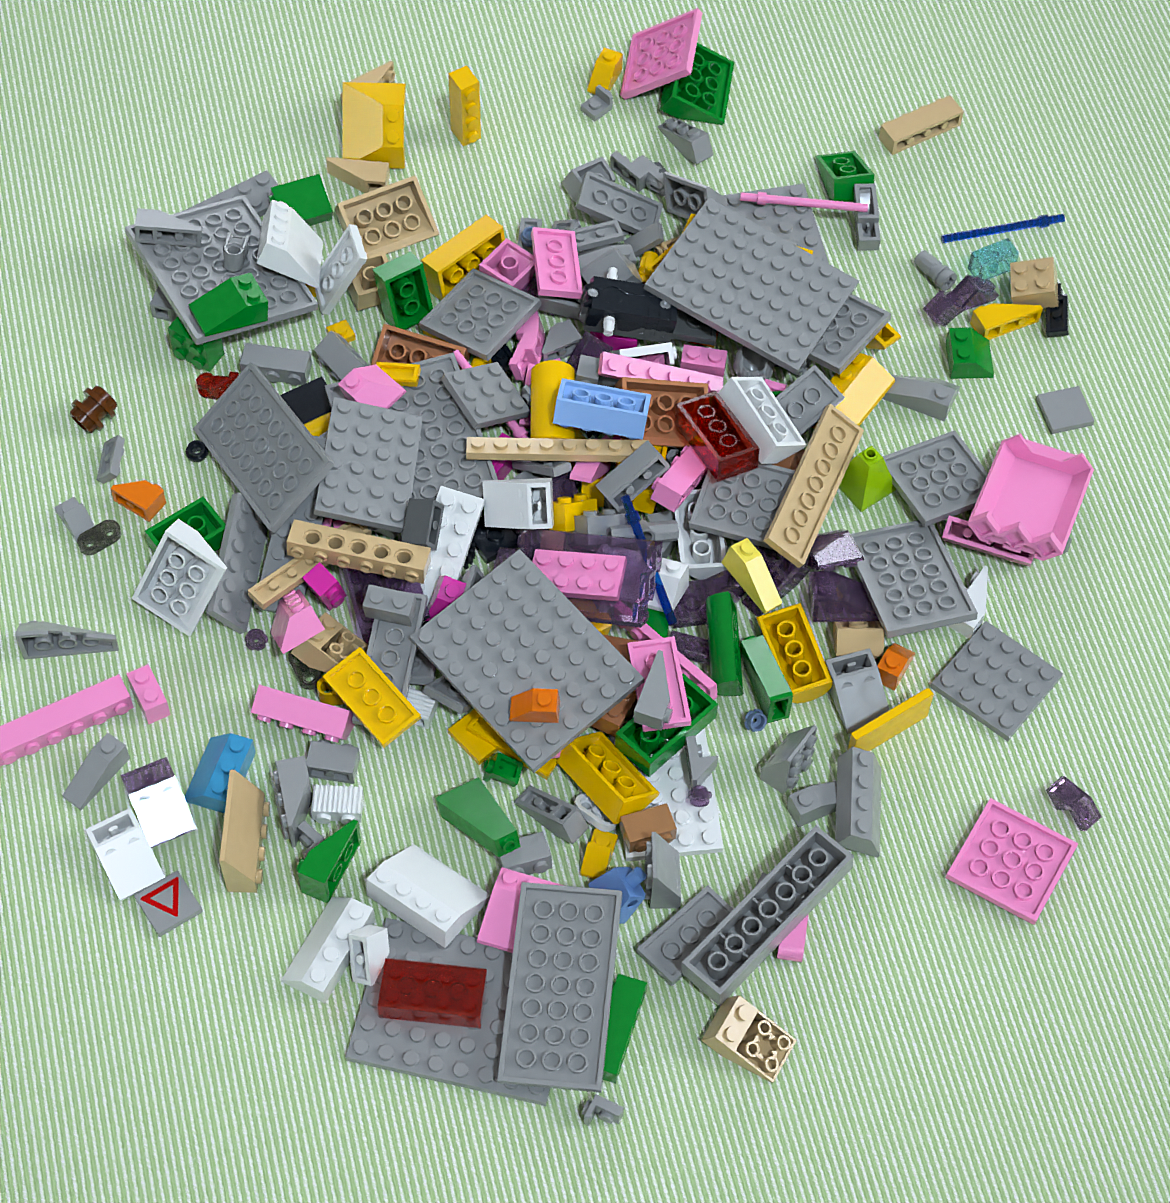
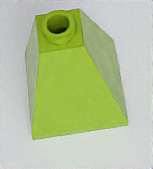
M872 445L857 454L850 461L839 486V489L860 512H863L896 491L884 458Z

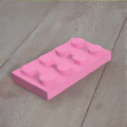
M533 227L531 238L538 295L581 299L583 289L575 231Z
M535 549L532 562L566 597L619 602L627 565L626 556Z
M675 636L627 643L630 664L644 677L645 682L657 651H663L670 696V709L673 712L670 722L664 723L662 729L691 726V717ZM645 682L635 689L637 702ZM642 725V730H643V732L655 731V730H657V729H654V728H651V727H647V726Z

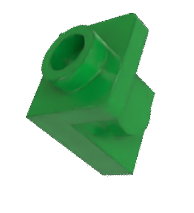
M497 752L485 761L482 769L485 772L483 780L488 782L494 778L515 787L519 782L523 763Z

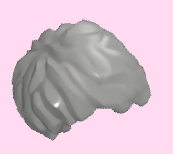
M740 346L735 356L733 369L737 377H762L764 380H769L775 363L745 346Z

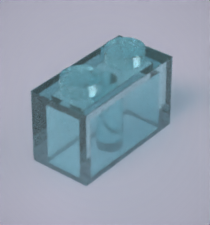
M1006 238L971 252L968 269L977 282L981 283L1010 271V263L1017 262L1019 252L1010 239Z

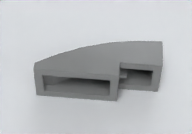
M875 183L854 184V203L868 204L867 212L854 211L857 250H879L881 241L879 231L880 217Z

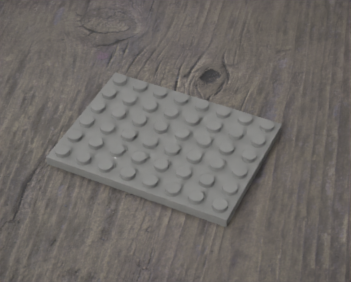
M245 195L171 214L202 228L201 247L135 242V224L125 227V234L196 345L318 310V302L305 283L256 264L262 220ZM228 232H232V235L243 237L250 235L249 252L240 271L231 272L224 268V246ZM252 273L268 300V321L205 337L188 308V304L231 277Z
M708 198L644 285V289L797 375L857 287L859 280L717 201Z
M454 353L411 363L420 364L421 367L418 386H401L406 390V393L389 408L423 416L411 498L436 500L440 486H444L483 499L482 481L498 480L491 460L466 459L467 437H483L480 428L474 430L441 381L444 373L460 370ZM339 382L325 385L330 407H332L334 397L348 400L343 395L338 385ZM368 526V530H371V531H372V530L379 529V528H374V527Z
M520 549L410 636L411 641L533 773L645 682L644 677ZM533 688L558 689L560 697L559 723L510 721L511 697Z
M386 918L384 928H387L389 954L375 984L366 986L347 1050L346 1061L546 1106L550 1088L502 1084L497 1081L513 953L477 943V938L458 934L444 948L407 922Z

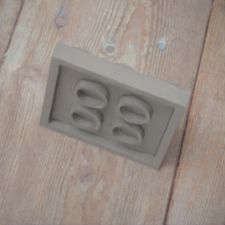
M498 362L444 373L441 381L474 430L525 418L531 412Z

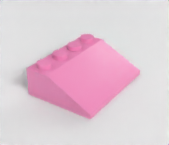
M502 867L493 887L477 937V943L513 953L522 882L550 885L561 884Z

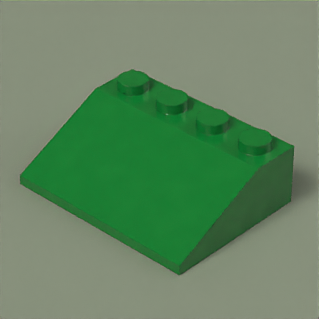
M697 43L691 74L664 85L660 110L677 119L723 125L725 123L735 62Z

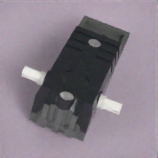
M615 267L608 269L607 278L594 276L590 279V283L584 286L579 312V320L584 323L583 330L604 333L605 336L617 335L661 343H669L671 339L714 345L716 342V330L646 291L644 289L645 284L618 280Z

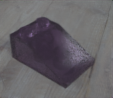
M821 570L810 572L808 596L813 622L879 621L861 582L833 571Z

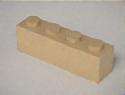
M951 95L939 98L933 103L921 106L917 110L905 113L894 120L886 121L881 125L879 140L890 154L894 155L960 126L964 111Z

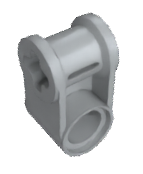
M232 232L227 233L224 246V268L226 270L236 272L243 268L246 255L249 252L250 235L243 237L232 235Z

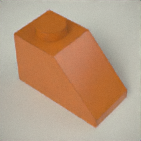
M146 480L117 484L110 488L115 502L148 522L166 504L164 490L159 485L151 484Z
M896 643L886 650L878 664L884 686L895 691L913 660L915 652Z
M533 688L512 696L509 720L515 722L559 723L560 697L558 689Z

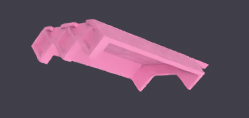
M1021 433L1004 439L1000 444L967 524L978 539L986 543L993 541L1003 544L1005 549L1017 553L1024 551L1035 555L1034 558L1042 561L1062 555L1094 468L1083 453L1075 455L1024 439Z

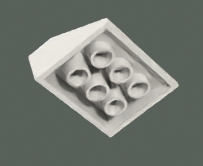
M272 200L262 220L256 264L318 288L323 240L293 208L284 202Z
M178 519L165 531L131 599L191 637L227 567L198 531Z
M414 844L382 862L366 879L368 897L444 948L450 944L491 897L489 893Z

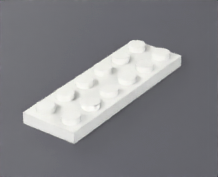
M440 486L436 501L444 506L437 551H431V562L424 584L408 582L405 592L428 596L426 611L439 576L445 575L459 581L485 504V499Z

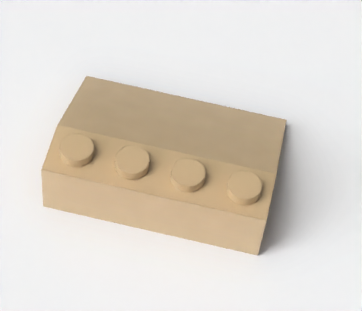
M416 175L337 203L334 209L343 231L346 230L349 224L357 225L367 255L382 251L385 254H389L439 235Z
M230 770L219 861L227 892L257 893L258 884L263 882V869H260V862L265 861L266 849L265 846H262L263 839H267L268 824H265V817L270 815V802H266L263 791L236 770Z

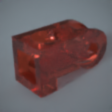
M208 372L200 374L196 379L200 396L206 399L218 400L239 376V372H230L229 376H214Z

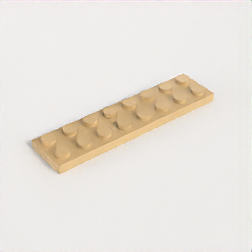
M831 403L824 408L763 540L798 568L806 562L864 432L860 426Z

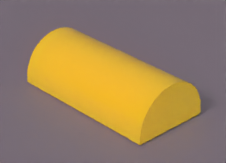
M548 360L536 364L531 369V438L575 439V427H562L559 424L553 423L556 399L562 378L575 381V370L566 362Z
M801 603L756 617L762 635L793 693L792 703L809 702L827 693L831 689L833 681Z

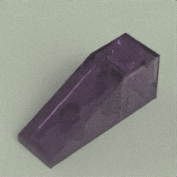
M782 556L769 570L780 598L782 599L793 590L811 569L805 564L798 568ZM749 595L744 598L742 603L757 617L764 614Z

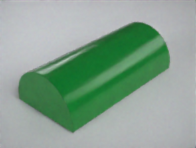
M729 591L720 592L709 596L705 600L711 679L717 684V695L743 696L737 607Z

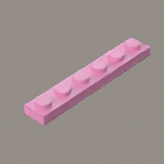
M608 352L600 353L598 375L619 380L622 377L707 383L708 393H719L723 388L724 377Z
M621 601L613 606L616 624L620 628H625L629 631L634 640L644 641L663 638ZM678 651L682 674L684 673L715 700L718 697L717 684Z

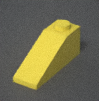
M746 538L730 546L721 563L760 610L765 614L781 606V598L765 561L751 541Z

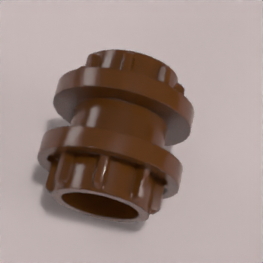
M95 386L92 390L86 388L83 391L86 398L82 402L75 399L71 403L73 409L70 411L71 418L88 433H92L95 429L100 431L104 427L101 420L105 416L112 419L116 415L114 410L117 408V402L102 387Z

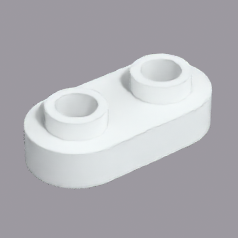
M586 793L576 797L574 806L580 809L585 821L603 832H610L616 828L617 824L614 825Z

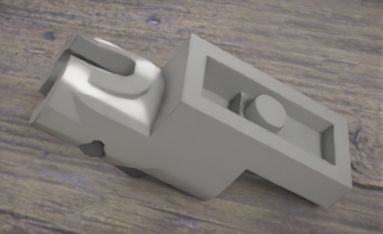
M618 151L611 154V170L635 190L640 192L648 187L660 196H665L663 173L668 171L660 162H652L644 155L630 162L626 156H623Z

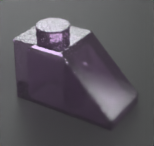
M585 331L566 363L570 364L574 368L575 374H577L580 355L600 359V353H612L613 347Z

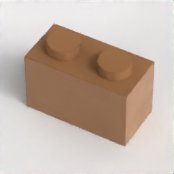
M667 803L620 817V830L629 853L646 851V841H651L652 832L659 834L668 843L676 839L677 828Z

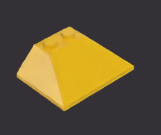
M343 82V159L380 161L389 163V168L405 169L404 105H406V83Z

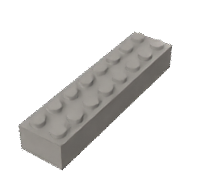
M815 826L682 962V974L716 1004L721 1006L852 869L854 855L818 826Z

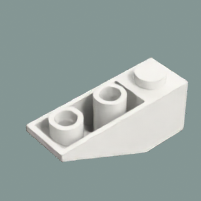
M986 565L981 572L976 571L970 580V587L966 588L978 612L977 619L948 625L949 628L968 639L982 625L986 613L988 567Z

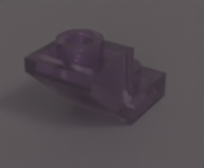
M1061 776L1046 789L1056 810L1069 811L1080 831H1087L1102 817L1091 796L1065 776Z

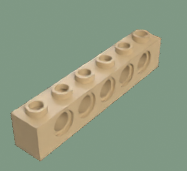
M295 519L286 541L287 555L294 558H304L322 564L327 563L341 568L356 569L364 573L380 574L388 578H399L411 583L418 582L424 584L431 562V548Z

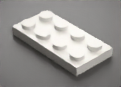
M348 225L321 266L319 286L315 290L322 314L329 315L361 267L366 263L367 254L364 250L357 225Z

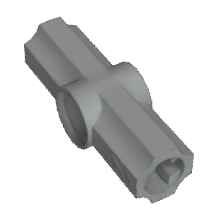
M638 519L632 524L609 526L607 529V539L610 547L639 545L642 548H648L654 543L677 541L679 538L676 520L647 522L644 519Z

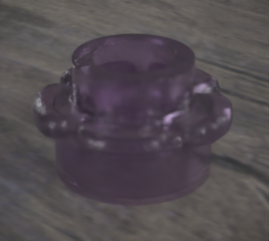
M260 629L250 630L245 637L246 647L257 651L264 649L265 644L268 642L267 635Z
M695 786L688 792L690 804L696 807L707 806L709 799L712 798V793L705 786Z

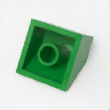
M971 327L949 328L945 344L950 379L994 378L989 340Z

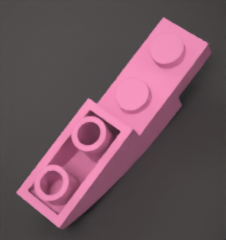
M537 311L516 332V339L519 343L509 361V368L515 380H524L527 374L528 363L538 364L542 358L545 332Z

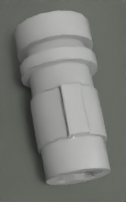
M926 250L921 251L915 257L914 263L922 272L932 278V282L942 291L948 290L956 282L957 274L950 270L948 266H943L938 259Z

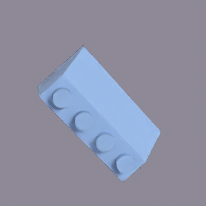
M562 378L556 399L553 423L559 424L562 427H576L584 431H598L610 436L620 435L632 440H643L651 394Z

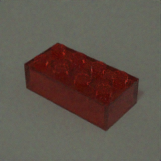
M717 391L676 404L675 425L717 482L758 468L760 448Z
M385 958L378 1000L379 1018L481 1029L487 988V969Z

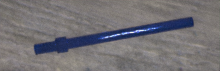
M1045 214L1035 219L941 235L942 243L1038 226L1039 228L1049 227L1050 224L1065 222L1064 214L1052 216Z
M624 495L621 497V501L626 512V521L632 527L668 625H675L678 622L639 521H641L638 511L634 509L630 496Z

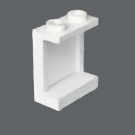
M672 342L612 351L613 354L627 357L655 353L664 354L665 365H673L674 360L677 359L675 346L672 347Z

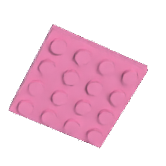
M699 8L632 35L620 93L624 100L691 74L702 19V12Z
M990 798L950 867L946 879L1035 925L1074 854L1078 843Z

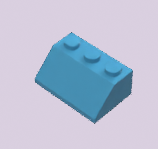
M232 733L211 737L185 794L184 802L225 814L230 770H236L243 777H246L256 754L253 740Z

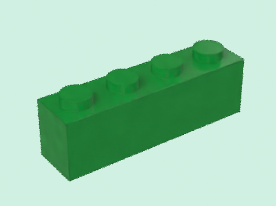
M619 973L616 981H613L603 1080L615 1084L647 990V982Z

